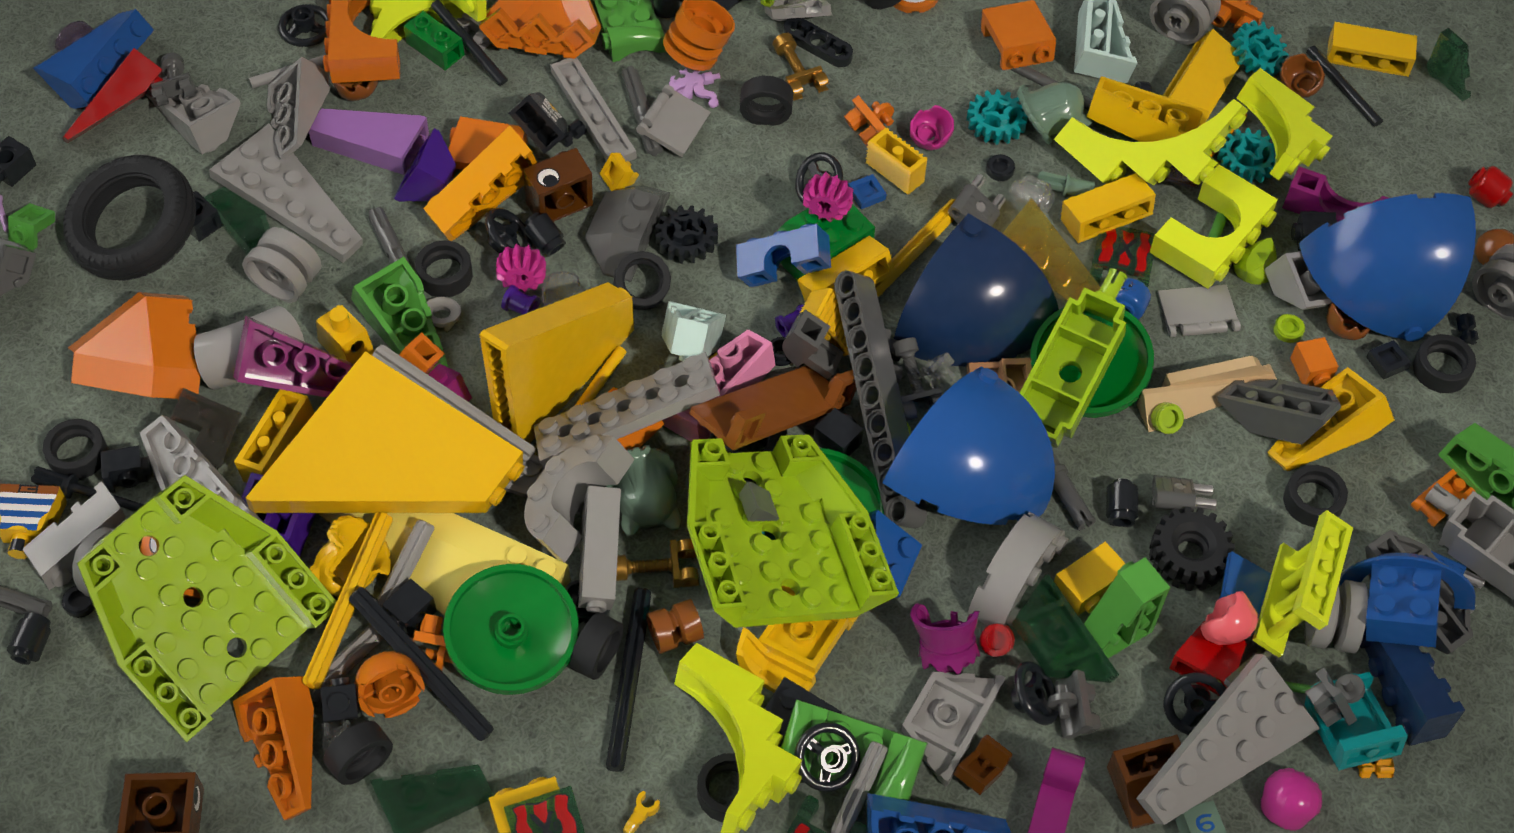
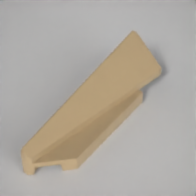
M1247 356L1168 373L1165 376L1162 387L1142 390L1137 407L1148 432H1153L1156 429L1152 425L1151 414L1160 403L1169 402L1176 404L1182 409L1184 419L1221 406L1217 396L1235 380H1244L1247 383L1255 380H1272L1277 378L1270 364L1262 366L1258 358Z

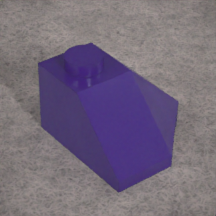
M434 128L417 153L418 156L402 179L394 197L395 200L399 202L429 201L454 179L452 174L456 163L439 130Z

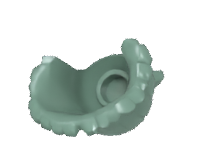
M1055 82L1033 91H1029V88L1025 87V85L1019 86L1017 95L1022 103L1021 106L1034 128L1042 135L1043 140L1048 145L1053 141L1051 136L1057 135L1072 117L1081 121L1086 126H1090L1093 123L1092 119L1087 118L1083 113L1084 96L1077 86L1066 82Z
M644 446L642 449L639 447H635L632 450L628 449L627 451L635 460L618 485L605 486L621 489L620 512L622 513L621 525L624 533L627 536H633L639 528L648 529L661 525L671 530H678L681 519L679 510L676 507L677 493L674 487L678 482V475L674 467V460L670 459L668 453L662 452L661 449L651 448L650 446Z

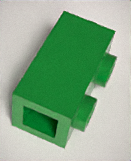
M424 11L411 18L403 26L406 43L445 71L465 56L462 38Z

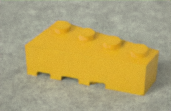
M1101 76L1087 118L1139 142H1154L1177 137L1198 128L1206 122L1209 111Z

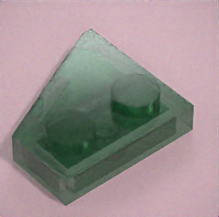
M1447 28L1440 32L1426 69L1434 79H1438L1463 102L1471 97V91L1465 89V79L1470 77V67L1468 65L1469 48L1466 42L1450 28Z

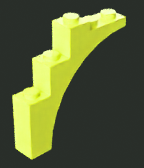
M1233 99L1216 116L1198 128L1177 137L1154 142H1129L1109 138L1093 131L1081 121L1072 117L1054 140L1105 184L1124 177L1126 174L1125 169L1129 166L1146 182L1155 185L1157 182L1161 183L1167 178L1171 171L1169 168L1173 165L1190 181L1199 185L1201 182H1207L1216 171L1214 167L1218 162L1210 156L1211 153L1218 152L1227 141L1225 137L1232 129L1236 130L1244 123L1246 119L1245 114L1249 110Z
M696 643L679 661L674 685L694 697L714 716L726 733L734 750L739 772L738 793L726 811L721 833H739L741 829L744 831L748 830L755 818V811L758 808L764 809L770 799L779 804L787 793L792 795L796 791L802 779V776L798 774L802 760L779 747L783 735L779 734L783 719L761 707L764 701V695L761 692L765 680Z

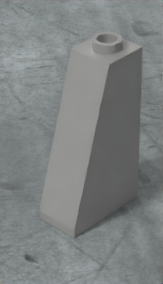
M588 486L581 509L580 534L583 537L580 540L578 608H586L588 612L603 613L606 610H611L615 601L620 488Z

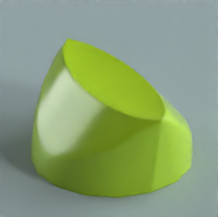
M1265 238L1255 242L1252 246L1246 247L1239 262L1233 263L1235 273L1244 282L1257 285L1269 282L1264 269L1277 260V253L1272 238Z

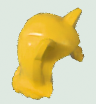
M351 515L340 516L338 520H334L331 523L332 525L327 531L329 541L319 550L314 564L309 568L328 592L337 598L341 593L371 524L365 522L360 517ZM386 541L382 545L364 588L374 581L378 573L386 576L391 573L392 564L389 559L391 553Z

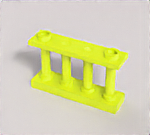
M1326 510L1319 515L1311 542L1299 551H1296L1284 542L1279 546L1252 641L1280 658L1283 656L1290 630L1304 620L1318 630L1328 625L1353 531L1351 525Z

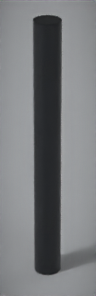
M440 0L434 1L431 4V8L451 31L462 38L463 45L499 86L505 84L508 81L506 76Z
M1311 46L1306 51L1313 61H1319L1324 73L1373 127L1383 122V119L1316 46Z

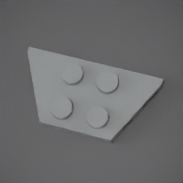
M933 671L904 720L901 731L906 736L928 743L923 760L942 785L947 787L957 766L961 763L1002 689L1006 677L995 675V678H977L975 674L970 673L953 675L949 672Z

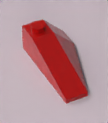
M133 48L65 133L63 141L66 143L73 141L143 97L148 90L151 91V84L163 81L159 77L163 69Z

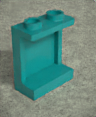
M1370 672L1362 674L1352 673L1362 679L1365 685V693L1359 701L1348 703L1357 719L1351 725H1348L1342 718L1327 727L1317 714L1308 696H1306L1304 705L1310 716L1320 729L1317 731L1338 770L1401 755L1408 736L1402 725L1391 726L1371 690L1373 676Z

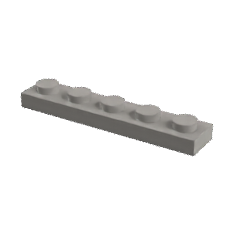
M567 58L551 64L552 75L586 126L587 131L606 161L611 153H621L628 162L636 159L637 153L634 146L578 58Z

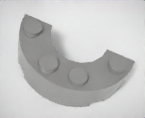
M592 435L569 447L560 455L550 458L545 465V469L527 491L528 497L525 504L524 519L529 532L557 560L565 563L583 537L574 528L573 524L574 516L585 499L588 486L604 487L607 485H618L635 459L614 436Z
M1032 512L1028 513L1029 516L1023 515L1009 532L986 570L989 574L983 587L978 586L967 614L980 611L978 620L987 626L995 623L1013 626L1021 613V609L1018 606L1028 585L1031 587L1035 585L1042 572L1039 569L1044 561L1049 563L1055 553L1060 555L1066 547L1069 539L1065 537L1064 530Z

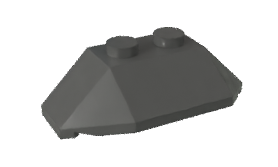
M641 185L605 193L586 234V241L603 275L614 278L616 268L623 258L630 253L646 250L655 230V225L658 223L659 217L669 199L670 192ZM639 264L628 269L624 281L632 282Z
M1281 379L1255 380L1247 383L1244 380H1235L1217 396L1218 402L1250 433L1301 445L1341 408L1340 402L1332 390Z
M1389 530L1365 547L1366 559L1387 553H1412L1438 560L1427 545L1398 535L1397 532ZM1441 579L1436 648L1434 649L1448 655L1471 639L1473 631L1470 628L1469 609L1454 608V592L1449 584Z

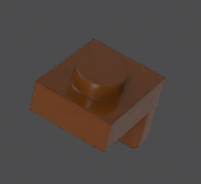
M985 735L976 750L957 766L954 775L981 795L1002 775L1012 758V753L991 736Z

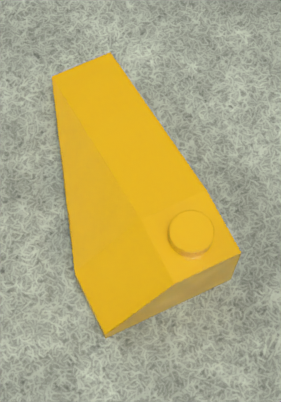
M1347 367L1321 387L1334 392L1341 408L1302 445L1278 439L1267 453L1284 470L1290 471L1369 439L1395 420L1386 396Z

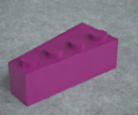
M245 315L233 377L237 382L327 398L354 364Z

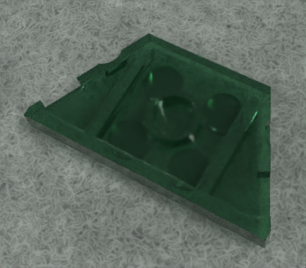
M1045 575L1011 624L1048 677L1068 678L1075 670L1084 671L1086 681L1114 682L1119 673L1050 575Z

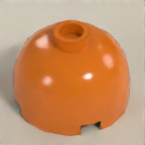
M395 651L381 652L368 658L358 669L355 678L357 699L361 710L372 717H375L374 713L384 714L385 718H393L406 713L417 705L420 701L418 695L421 690L424 692L425 689L417 665L408 656Z

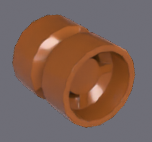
M691 599L673 604L671 611L661 608L646 614L649 631L659 654L678 648L681 641L688 645L704 639L702 623Z

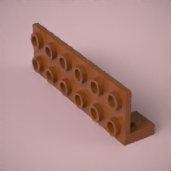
M806 365L692 406L689 414L716 437L722 438L725 446L736 450L830 413L834 408L840 409L850 405L857 388L853 370L838 373L829 382Z

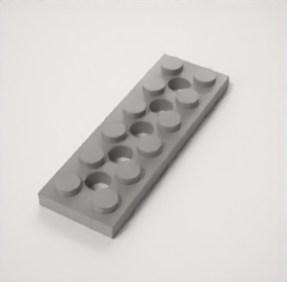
M706 352L690 356L683 362L669 368L659 369L655 374L641 380L631 381L620 389L603 393L594 400L582 405H575L566 412L554 417L545 418L540 423L533 425L539 461L545 469V465L550 458L560 455L569 447L592 435H610L619 439L685 411L692 406L720 396L713 369Z

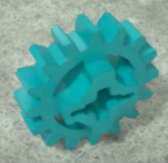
M1256 20L1250 23L1246 22L1233 34L1235 40L1231 42V46L1235 47L1236 50L1232 54L1233 56H1239L1240 60L1237 64H1244L1246 66V73L1251 70L1255 73L1261 68L1271 76H1275L1281 71L1282 63L1289 54L1283 51L1287 44L1280 42L1279 39H1281L1282 35H1275L1273 33V26L1267 29L1264 21L1259 25Z
M996 89L994 95H991L988 90L985 91L984 97L977 94L975 102L970 101L966 117V121L969 122L968 129L975 130V137L983 135L985 143L990 139H994L995 145H998L1000 140H1004V142L1009 144L1011 137L1018 140L1020 132H1025L1028 121L1021 104L1019 105V98H1010L1011 92L1001 95L998 89Z
M1246 128L1245 133H1241L1239 129H1236L1234 135L1228 134L1225 137L1227 141L1217 155V160L1221 161V166L1241 178L1247 179L1250 183H1252L1253 179L1263 183L1264 177L1272 178V175L1269 173L1275 165L1276 153L1274 144L1270 143V135L1262 137L1261 130L1253 134L1250 128Z

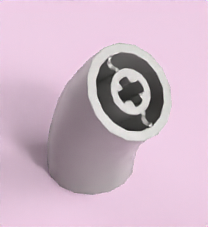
M275 306L251 317L304 341L298 323L281 306ZM244 320L198 334L195 337L194 354L196 364L203 381L212 390L239 383L233 375Z

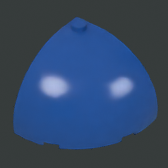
M1435 193L1434 198L1418 199L1417 194H1410L1358 207L1344 213L1345 219L1333 225L1327 222L1305 237L1299 243L1302 256L1312 277L1322 291L1353 320L1386 336L1409 342L1418 341L1449 312L1468 277L1476 239V221L1471 197L1458 194Z
M981 366L954 383L928 410L900 449L882 483L918 504L922 499L937 505V512L970 522L1006 525L1008 520L1019 521L1023 515L1029 516V512L1039 517L1045 512L1054 486V454L1047 431L1034 408L1017 390L998 378L996 372Z

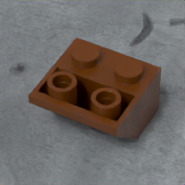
M1178 735L1113 751L1107 765V770L1131 829L1155 823L1136 798L1181 745Z

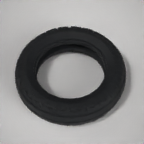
M130 155L103 164L97 168V171L94 170L85 178V181L79 184L67 204L63 220V233L66 245L75 261L93 275L118 281L144 277L170 262L175 257V254H178L183 248L185 241L188 240L196 217V202L193 190L179 169L171 163L154 156ZM141 186H151L162 190L164 195L163 213L156 226L147 236L137 243L121 249H106L98 245L95 236L98 219L106 206L114 198L127 190Z

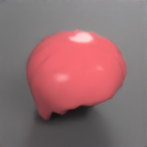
M1237 591L1216 601L1213 612L1208 614L1206 621L1201 624L1202 634L1208 641L1217 645L1241 642L1247 639L1256 629L1258 613L1243 591Z

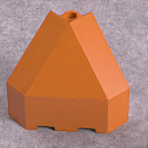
M497 0L486 11L487 19L482 20L479 25L481 31L497 48L525 49L524 52L547 55V53L560 54L564 58L575 59L594 45L601 30L600 22L590 0Z
M138 292L68 347L74 352L71 383L153 398L198 400L200 373L194 359L196 328L195 324H189V315L193 311L192 300L181 295Z

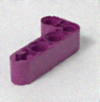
M1052 747L1027 833H1065L1086 757Z

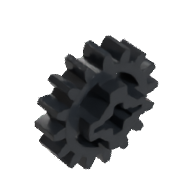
M682 205L678 206V212L668 209V217H659V224L655 225L656 245H660L661 254L668 252L669 260L679 257V263L683 264L685 258H689L691 263H695V257L699 256L704 260L706 259V251L709 253L714 252V244H718V224L713 223V215L705 217V209L702 208L695 212L694 205H691L688 210H684Z

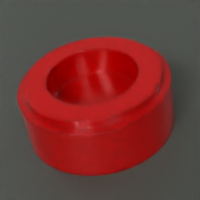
M1002 623L988 625L980 635L982 649L993 657L1008 654L1015 643L1012 630Z

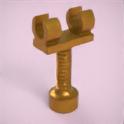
M782 33L773 40L772 45L779 56L784 55L795 73L786 76L785 82L793 90V101L803 98L801 94L804 92L802 85L813 82L818 93L829 90L826 86L829 84L826 74L822 71L821 65L808 70L804 69L794 51L797 44L790 33Z
M691 539L670 540L671 557L668 560L667 558L655 559V561L654 559H649L645 561L639 560L638 562V560H628L626 555H617L616 581L627 580L632 572L645 573L646 571L647 573L648 571L658 572L659 570L661 572V570H669L672 572L674 588L698 586L699 573L697 568L686 567L679 570L678 558L696 557Z

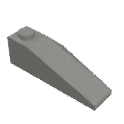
M300 57L268 85L267 109L269 113L273 114L274 118L271 120V125L277 129L275 141L279 157L284 160L302 146L330 90L329 72H325L323 68L303 57Z
M201 84L196 87L195 96L185 99L184 94L168 98L169 104L157 107L156 97L153 98L152 92L148 90L145 95L183 138L202 155L216 150L220 144L227 141L241 104L240 100L228 90L219 88L217 91H212L208 85Z
M1301 252L1285 253L1264 269L1274 296L1302 310L1326 307L1332 303L1312 277Z

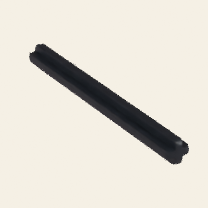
M364 587L355 590L349 598L352 605L396 652L408 656L417 665L426 685L478 741L488 738L494 730L490 722Z
M636 588L633 593L606 759L607 770L613 772H622L625 768L647 627L646 614L649 613L651 591L647 588Z

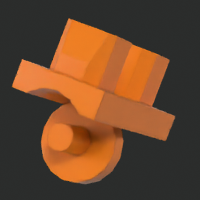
M1220 0L1219 14L1211 24L1220 28L1224 27L1227 21L1235 24L1233 33H1235L1246 22L1250 23L1256 20L1259 25L1264 13L1258 11L1257 7L1250 5L1252 0Z
M858 95L852 100L855 107L844 118L854 131L865 123L869 125L868 128L859 134L860 139L868 146L869 140L886 128L883 123L887 126L893 124L894 120L891 117L894 113V108L890 103L886 102L880 105L876 101L871 106L874 109L872 112Z
M425 614L420 631L415 630L413 640L440 645L439 650L427 648L425 653L430 659L436 660V665L443 671L445 662L452 663L446 650L444 636L440 635L444 617Z

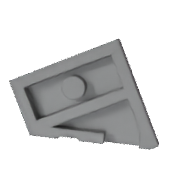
M775 0L771 7L764 6L765 13L775 21L832 15L831 4L826 0Z

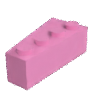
M746 330L717 350V355L710 359L720 396L761 382L775 366L772 342L750 330ZM691 408L662 420L665 427L691 442L695 439H709L710 434H712V432L701 426L689 414Z

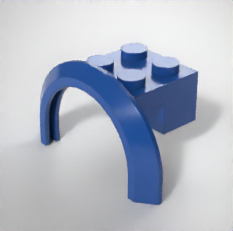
M1387 553L1374 556L1350 566L1341 575L1339 587L1345 580L1362 582L1367 575L1371 574L1366 615V641L1436 648L1441 579L1449 584L1454 592V608L1475 610L1476 595L1471 582L1446 564L1423 555Z

